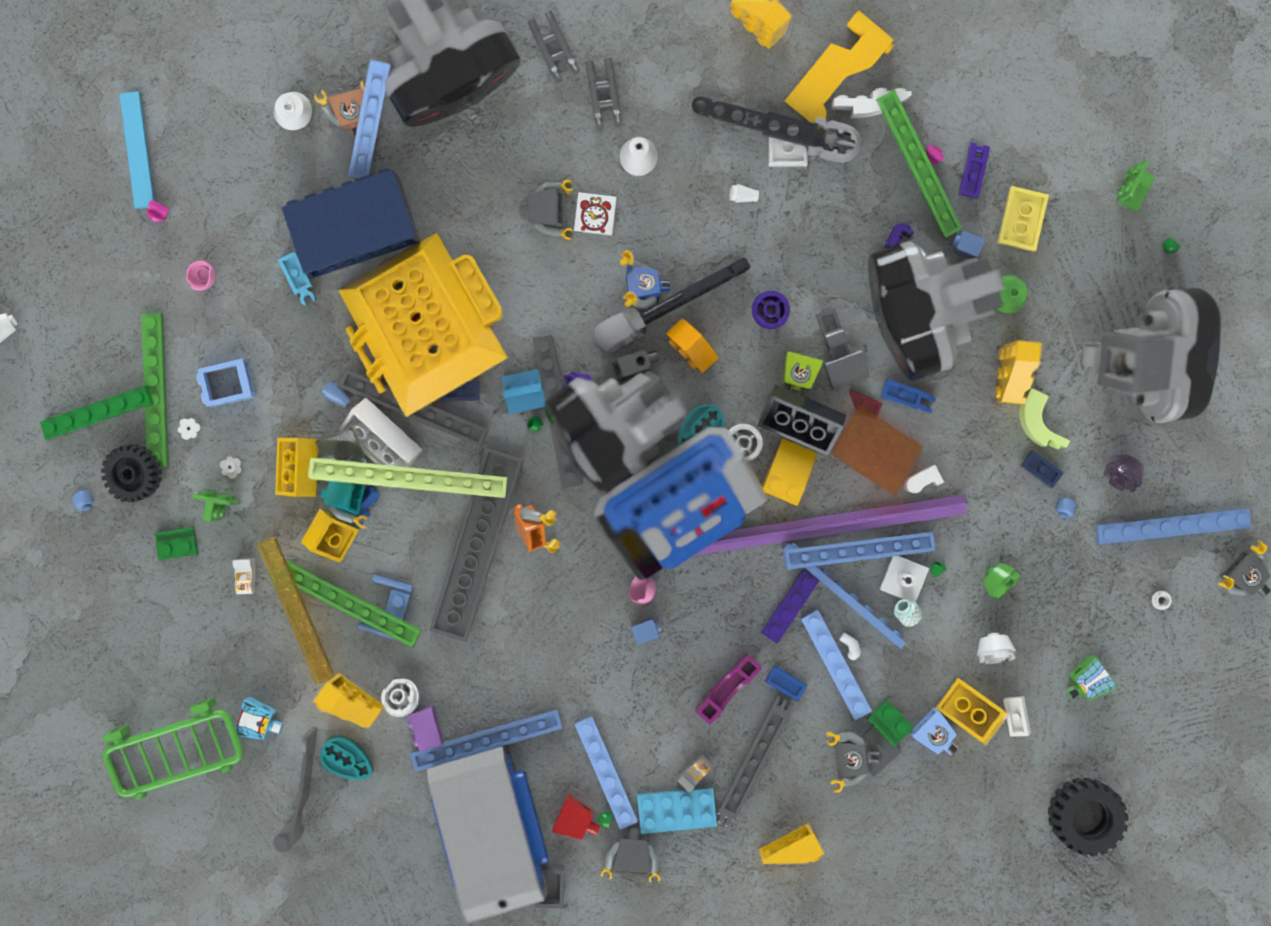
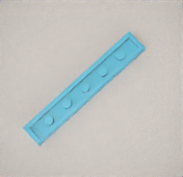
M139 91L121 93L119 96L135 209L148 208L149 202L151 200L155 201L141 93Z

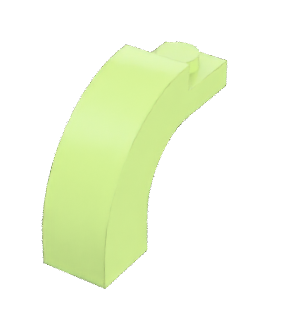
M1033 388L1027 389V392L1024 393L1027 397L1025 404H1020L1019 408L1020 422L1026 435L1041 447L1048 444L1058 450L1060 448H1067L1070 441L1051 432L1043 422L1042 411L1049 396Z

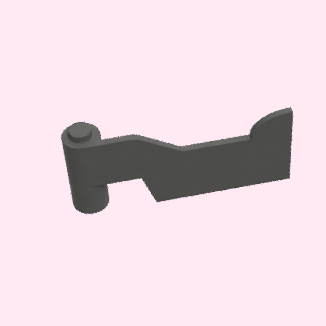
M313 727L303 736V762L292 821L288 822L273 840L274 847L279 852L289 851L304 833L301 820L303 808L309 796L317 727Z

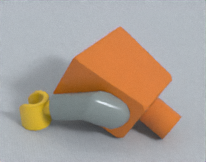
M518 504L514 507L515 526L528 552L546 547L549 552L555 553L560 547V542L554 538L549 543L546 542L544 523L551 526L557 520V518H554L556 513L550 510L546 515H543L542 512L535 511L531 505L524 507L523 504Z

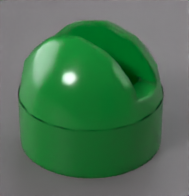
M1168 238L1163 244V251L1167 254H1174L1181 246L1176 241Z
M533 415L527 423V429L539 432L542 430L540 426L544 425L543 421Z
M934 562L930 567L934 578L947 570L941 562Z
M609 812L601 813L598 817L599 824L608 829L613 814Z

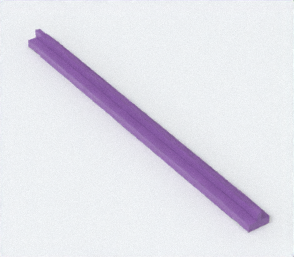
M956 495L735 529L695 555L967 514V502H965L964 495Z

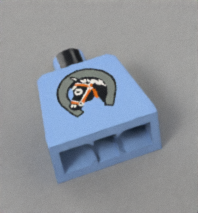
M935 707L910 732L917 741L937 754L945 750L949 755H952L958 749V746L952 742L956 737V733Z

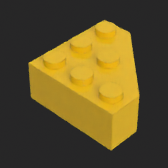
M732 0L730 3L731 14L736 19L740 18L744 23L745 29L749 33L753 32L761 46H766L770 49L785 35L792 15L779 1Z
M1015 341L1002 345L998 353V358L1001 362L996 373V377L999 379L994 393L995 398H997L996 402L1025 404L1027 397L1024 393L1027 392V389L1031 388L1034 375H1031L1032 372L1038 369L1042 343Z
M340 673L327 681L313 700L319 710L327 711L363 728H369L384 709V705Z

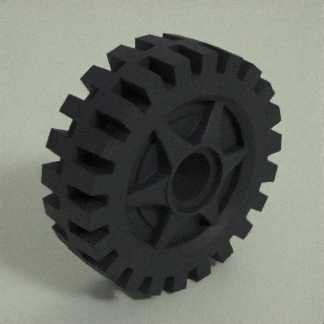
M138 444L124 445L115 448L109 452L110 454L106 455V460L102 463L105 467L101 469V473H105L102 476V481H107L104 486L105 488L110 487L108 492L115 494L114 498L120 499L122 502L127 501V503L137 502L150 497L159 488L160 485L158 483L161 482L162 478L158 476L162 474V470H158L157 467L161 465L160 462H155L158 458L156 455L151 456L153 452L146 450L147 447L139 446Z

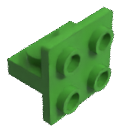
M198 491V494H192L191 496L192 499L206 501L203 521L209 522L222 520L226 513V506L224 505L240 504V500H236L234 495L223 494L216 496V492Z

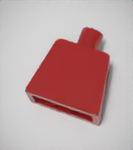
M568 794L553 825L552 832L582 840L586 832L596 836L601 825L591 821L594 814L593 810Z

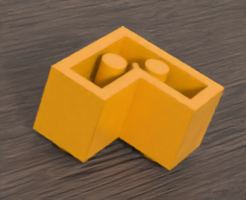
M683 318L665 333L670 339L668 343L675 350L679 349L678 352L684 359H689L687 364L693 370L697 368L703 373L719 359L705 338Z

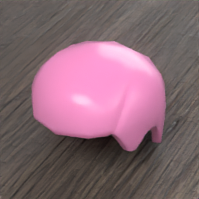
M196 261L187 269L186 281L192 286L191 289L203 291L212 287L215 283L216 273L208 262Z
M636 575L631 582L629 590L631 601L640 604L650 602L655 596L656 582L650 576Z

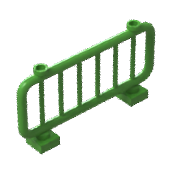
M215 697L199 701L189 708L192 715L200 713L198 716L127 739L124 736L131 732L129 725L113 729L103 735L105 743L113 741L112 744H109L103 750L102 756L117 794L122 797L134 796L135 800H139L147 796L146 792L217 769H221L222 773L232 770V765L242 759L244 751L230 714L224 710L212 711L211 708L217 704ZM217 717L224 720L236 752L233 757L225 759L211 719ZM205 721L208 723L221 757V761L211 764L207 763L193 726ZM190 727L204 766L192 770L189 767L176 733L177 730ZM170 732L174 736L187 770L177 775H173L159 736ZM152 738L156 740L169 777L158 781L155 779L142 745L143 741ZM136 743L139 746L152 780L151 783L142 786L138 785L124 748ZM121 750L135 788L126 790L122 787L111 759L112 751Z

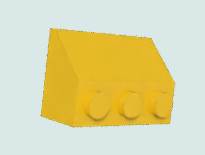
M277 438L275 495L316 497L317 479H309L308 475L311 458H317L318 439Z

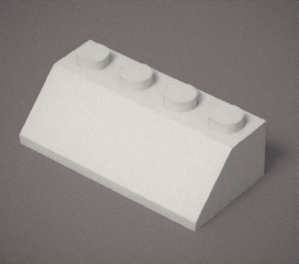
M367 398L351 409L339 429L378 465L409 467L423 450Z

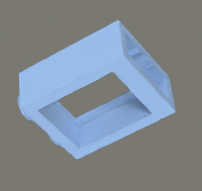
M242 358L197 369V382L203 391L201 399L203 404H206V407H216L256 397L249 363L246 359ZM237 367L243 393L213 400L207 373Z

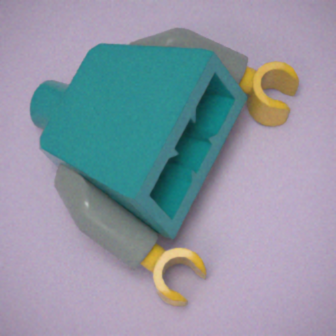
M329 481L328 489L321 491V498L325 500V505L330 507V511L338 519L349 523L355 522L362 529L367 528L360 525L361 520L369 521L365 516L355 517V514L359 515L366 484Z

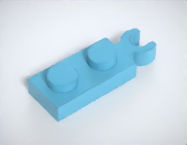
M294 251L278 259L294 294H301V303L305 306L307 305L305 300L307 296H311V299L316 301V296L309 291L313 285L309 277L303 274L297 253Z

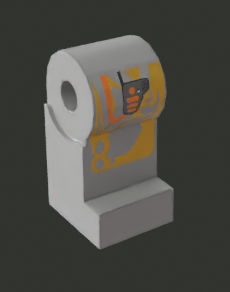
M701 754L677 776V781L690 793L695 788V785L711 770L713 764Z

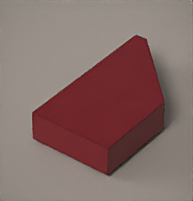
M850 389L849 393L856 412L875 421L883 403Z

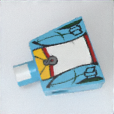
M248 697L243 701L235 728L240 737L262 740L268 737L270 731L280 734L283 723L274 720L275 709L252 697Z

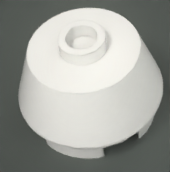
M285 93L277 99L274 105V117L278 124L285 129L298 130L304 128L311 119V104L301 93Z
M738 424L729 430V433L743 450L748 462L760 454L763 441L761 434L755 427L748 424Z
M990 633L987 637L980 639L977 656H979L980 663L985 661V664H996L1006 660L1005 658H1008L1009 661L1014 660L1016 649L1008 635Z
M396 679L386 689H383L381 701L385 710L390 715L403 717L417 709L420 697L417 687L412 681Z

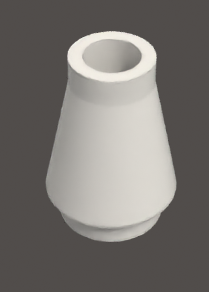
M740 184L731 186L730 201H734V203L758 201V190Z

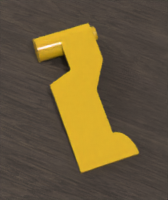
M859 10L847 24V27L860 37L858 42L851 50L831 43L784 101L808 122L815 123L817 117L826 119L824 103L843 80L850 75L871 68L884 53L888 54L895 46L893 44L894 39Z

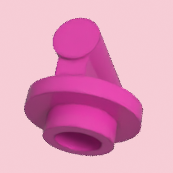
M929 145L925 149L931 165L940 163L945 157L942 150L937 146Z
M151 200L146 214L154 222L165 221L170 209Z

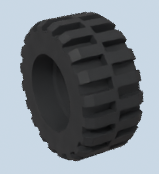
M1084 777L1083 780L1079 778L1073 779V783L1067 781L1063 784L1064 788L1062 790L1058 788L1055 791L1057 795L1055 798H1051L1050 803L1052 807L1048 808V814L1051 816L1048 818L1049 825L1053 827L1054 835L1070 850L1078 852L1083 856L1089 854L1091 857L1098 856L1099 852L1102 855L1107 854L1109 848L1114 850L1117 847L1116 843L1119 840L1122 842L1124 839L1123 831L1127 832L1128 829L1125 821H1128L1129 817L1124 812L1127 810V807L1121 801L1122 798L1113 789L1096 779L1092 780L1091 778ZM1087 801H1098L1102 807V818L1098 826L1088 832H1077L1073 826V816L1077 808Z

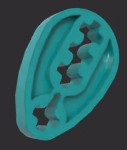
M703 404L694 408L681 426L677 446L679 447L682 444V438L687 439L691 435L693 437L697 435L694 432L696 430L694 426L696 424L700 426L703 423L701 419L709 417V411L717 412V420L712 419L709 421L710 428H724V417L721 411L710 404ZM704 426L702 430L704 431L708 426Z
M335 736L329 739L321 749L320 759L322 765L326 770L337 776L354 780L367 779L373 772V765L368 755L356 742L346 736ZM331 746H334L335 752L338 753L339 751H342V756H350L351 762L345 764V759L343 757L337 759V754L335 752L329 754V749L327 747L330 748ZM365 765L367 766L366 770L368 771V773L365 772L364 774H362V769L359 768V766L363 767Z

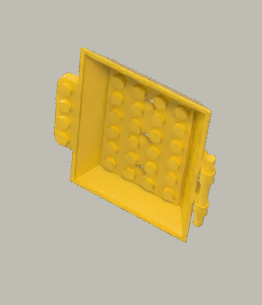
M437 232L338 290L359 328L356 333L352 326H348L345 330L350 338L351 346L358 353L367 370L366 374L370 382L374 383L379 393L385 392L386 389L381 381V375L383 374L406 417L508 358L490 327L502 318L503 309L473 257L462 255L452 260ZM398 282L404 283L401 290H395V285ZM421 314V319L418 322H412L413 315ZM365 342L367 343L373 357L375 358V362L373 364L371 363L366 351L364 350ZM437 345L439 347L438 352L430 354V348Z

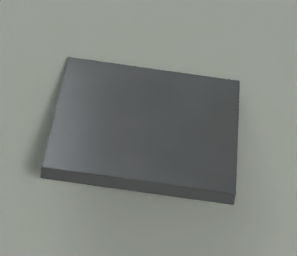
M874 726L861 736L864 741L870 743L871 752H881V763L872 764L870 774L873 777L902 752L897 746L893 747Z

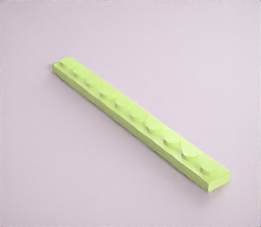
M311 458L308 475L309 479L501 498H505L507 477Z

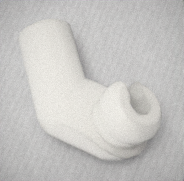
M843 632L839 640L848 645V658L856 660L861 654L859 643L856 639Z

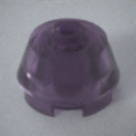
M1120 455L1106 465L1104 476L1110 479L1108 483L1120 491H1123L1125 488L1134 492L1142 485L1144 466L1132 456Z

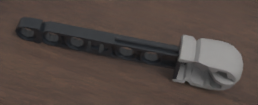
M700 96L696 97L692 102V109L697 115L708 118L710 115L715 120L760 131L764 136L808 147L807 155L815 157L819 155L820 158L845 163L853 160L861 148V137L857 130L844 123L832 120L827 122L825 118L817 117L815 123L769 111L766 114L721 101L713 102V99ZM697 101H704L706 103V108L703 111L695 109ZM718 105L724 108L722 116H716L713 113L714 108ZM736 110L743 113V118L740 121L732 119V113ZM746 112L750 113L748 116L750 118H755L756 115L759 116L761 123H757L754 126L752 121L747 120V124H744ZM773 120H777L780 123V128L777 131H772L769 128V123ZM791 125H795L799 129L798 134L795 136H791L787 132L788 127ZM817 126L822 127L823 130L837 131L839 136H842L843 133L849 135L839 138L836 137V133L826 136L824 143L828 145L829 149L832 150L833 147H837L839 152L845 154L838 153L837 149L831 152L823 150L819 146L817 148L812 147V143L818 141L820 133H817L816 130Z
M746 258L739 259L730 264V266L722 268L638 313L635 307H631L626 313H620L606 319L594 329L596 345L600 350L608 354L626 347L635 338L646 335L645 325L730 281L732 278L745 273L751 267Z

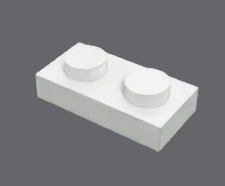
M1024 696L1005 697L1003 701L1005 712L1009 715L1007 722L1010 737L1029 736L1031 730Z

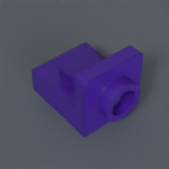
M897 223L893 227L884 247L889 250L895 246L897 247L903 238L900 236L901 234L910 238L913 236L914 231L910 230L911 227L907 224Z

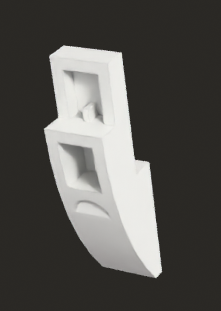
M877 88L875 91H872L870 98L863 95L856 96V98L840 95L833 99L831 110L850 111V118L879 115L882 112L876 99L891 91H887L886 88ZM904 88L895 89L902 104L912 95V91H906Z

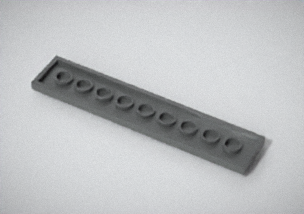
M486 447L478 474L507 477L505 498L471 495L429 631L464 642L467 641L522 466V458Z

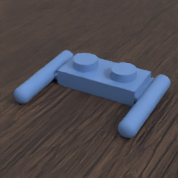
M374 574L372 576L373 582L393 587L385 611L404 620L413 585ZM359 622L357 625L360 630L394 639L364 622Z

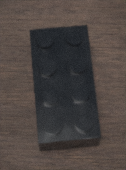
M775 384L762 410L757 426L828 456L844 427L846 414Z

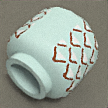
M902 599L894 607V615L906 627L914 626L922 619V609L913 599Z

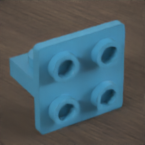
M538 369L502 376L503 396L506 399L509 414L546 407Z

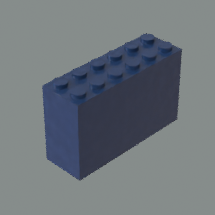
M383 169L374 176H362L360 181L354 183L352 181L344 182L341 184L342 187L336 189L334 187L326 188L323 190V193L318 195L315 193L304 196L305 199L300 201L290 200L286 202L285 206L281 207L303 274L312 279L421 242L400 179L393 169Z

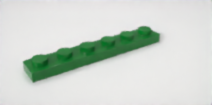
M142 386L40 421L45 440H51L153 405L148 386Z

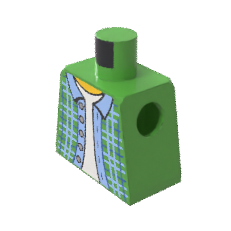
M1090 654L1069 675L1074 685L1069 687L1066 692L1072 699L1081 694L1085 699L1093 700L1116 689L1117 685L1098 658Z

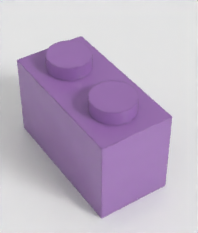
M434 705L417 709L409 714L407 718L410 729L413 728V742L415 747L419 748V752L443 744L444 739Z

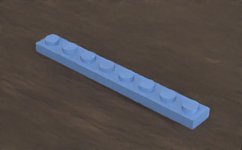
M1248 508L1095 525L1097 544L1252 528L1250 509Z
M933 532L790 549L784 550L783 554L786 570L932 552L936 551Z
M787 542L782 547L783 550L799 548L796 544L792 543L790 545ZM816 566L806 567L811 574L897 647L903 648L906 644L902 640L904 636L896 629L892 632L887 627L889 623L883 618L877 619L873 616L874 611L869 606L865 605L863 607L858 603L860 599L852 592L850 594L844 591L845 586L838 580L833 582L829 578L831 575L824 568L819 570Z
M558 709L446 741L441 746L420 752L419 750L412 751L410 756L415 772L556 731L562 729L563 725Z

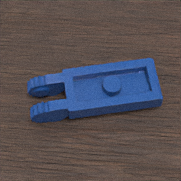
M889 379L885 380L880 398L928 413L932 412V408L919 404L921 398L930 402H935L936 397L923 393L924 391Z

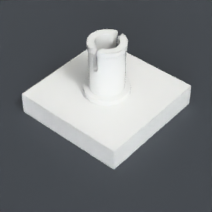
M893 556L889 561L879 590L902 599L910 598L916 602L929 568L900 556Z

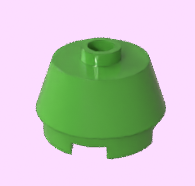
M1002 276L1005 289L999 291L1004 307L998 310L1003 313H1015L1021 310L1028 300L1027 286L1016 276Z
M1000 563L996 567L992 566L985 573L987 577L982 582L989 596H993L997 601L1003 598L1004 594L1021 577L1016 571L1017 569L1004 563Z

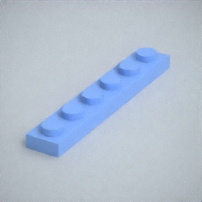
M371 59L369 61L348 172L350 177L360 179L362 176L369 175L386 89L384 85L389 74L390 64Z
M815 610L800 618L854 720L872 712L819 611Z
M593 716L576 722L575 727L620 830L637 823L638 819Z

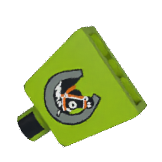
M789 351L786 352L783 384L790 385V391L799 395L802 389L810 390L823 361Z

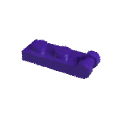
M970 143L958 195L975 199L979 198L990 146L984 145L981 147L977 146V143ZM975 153L981 154V158L974 157Z

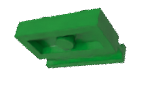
M195 527L154 533L156 536L158 561L198 555L197 540L194 533Z
M885 700L867 718L893 747H896V744L902 741L914 728L888 700Z

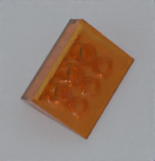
M859 405L837 438L830 455L895 496L909 475L923 446Z

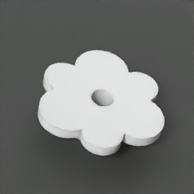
M193 418L189 420L182 419L178 432L182 433L183 439L188 440L191 437L196 438L197 432L200 431L201 427L198 423H195Z
M227 457L226 460L220 462V467L223 469L222 474L227 475L231 479L235 478L237 473L242 471L240 467L241 460L238 458Z

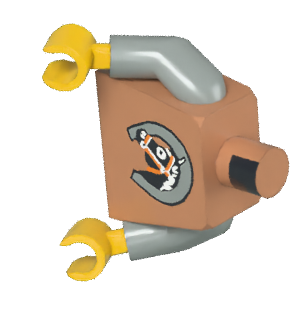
M363 79L360 84L361 89L328 97L329 101H326V92L324 90H321L324 95L322 99H319L316 93L314 94L315 100L321 103L320 106L326 117L334 125L341 126L343 130L351 129L353 138L356 135L365 88Z

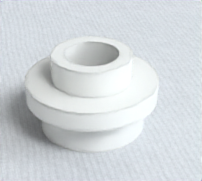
M1165 591L1155 592L1151 599L1152 605L1159 610L1167 609L1172 601L1171 596ZM1160 597L1163 598V602H1162V603H1159V602H1158V599H1159Z

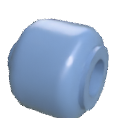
M78 491L72 497L74 506L78 510L87 511L91 508L90 505L94 503V499L89 491Z
M1060 498L1055 510L1057 513H1060L1059 516L1062 518L1072 517L1075 513L1076 503L1070 498Z

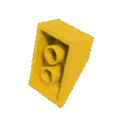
M782 438L763 481L762 488L764 492L798 506L817 452Z
M959 678L936 707L938 711L985 746H987L1009 716L1007 712Z
M809 823L758 849L763 864L816 862L824 854Z

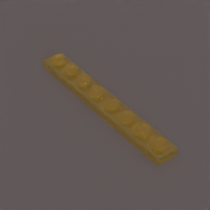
M273 536L256 543L315 684L330 680L335 674L277 537Z

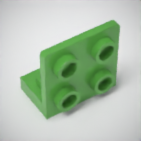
M1145 160L1139 164L1137 163L1132 168L1130 167L1125 175L1126 181L1124 185L1122 184L1116 193L1118 195L1116 202L1135 212L1139 211L1155 178L1154 175L1145 171L1149 161Z

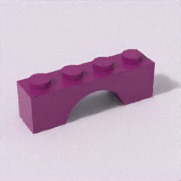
M746 652L695 707L696 713L711 725L723 712L730 699L762 669L761 665Z

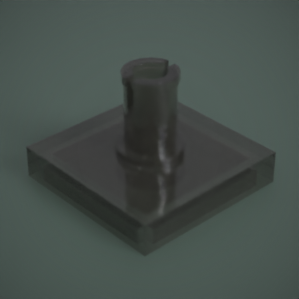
M352 427L316 440V445L323 459L367 463L365 453Z

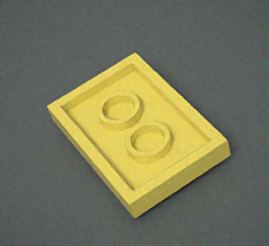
M1011 186L997 243L1035 252L1049 195Z

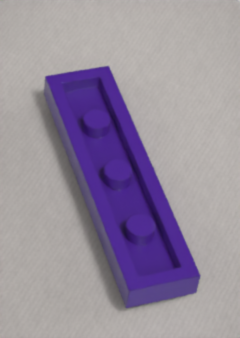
M802 570L761 631V634L778 644L820 580Z

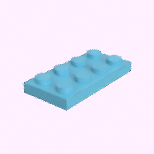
M713 787L696 788L690 793L687 790L637 794L641 834L717 827Z

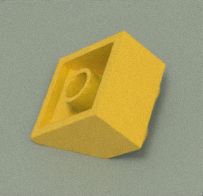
M319 509L301 543L311 552L341 563L359 529L346 521L338 519L335 515Z

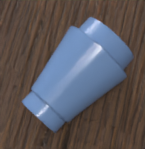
M331 381L321 392L324 395L323 398L343 408L351 399L336 383Z

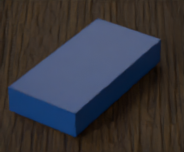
M775 665L765 679L767 684L797 702L808 686Z

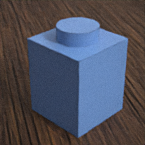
M963 231L959 235L956 234L952 242L954 246L952 252L970 259L978 258L985 239Z
M653 617L631 625L638 645L659 638L658 632L662 631L658 620L654 621Z

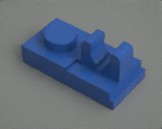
M370 485L364 491L359 515L355 514V517H359L362 514L370 516L367 509L373 506L380 496L373 485Z

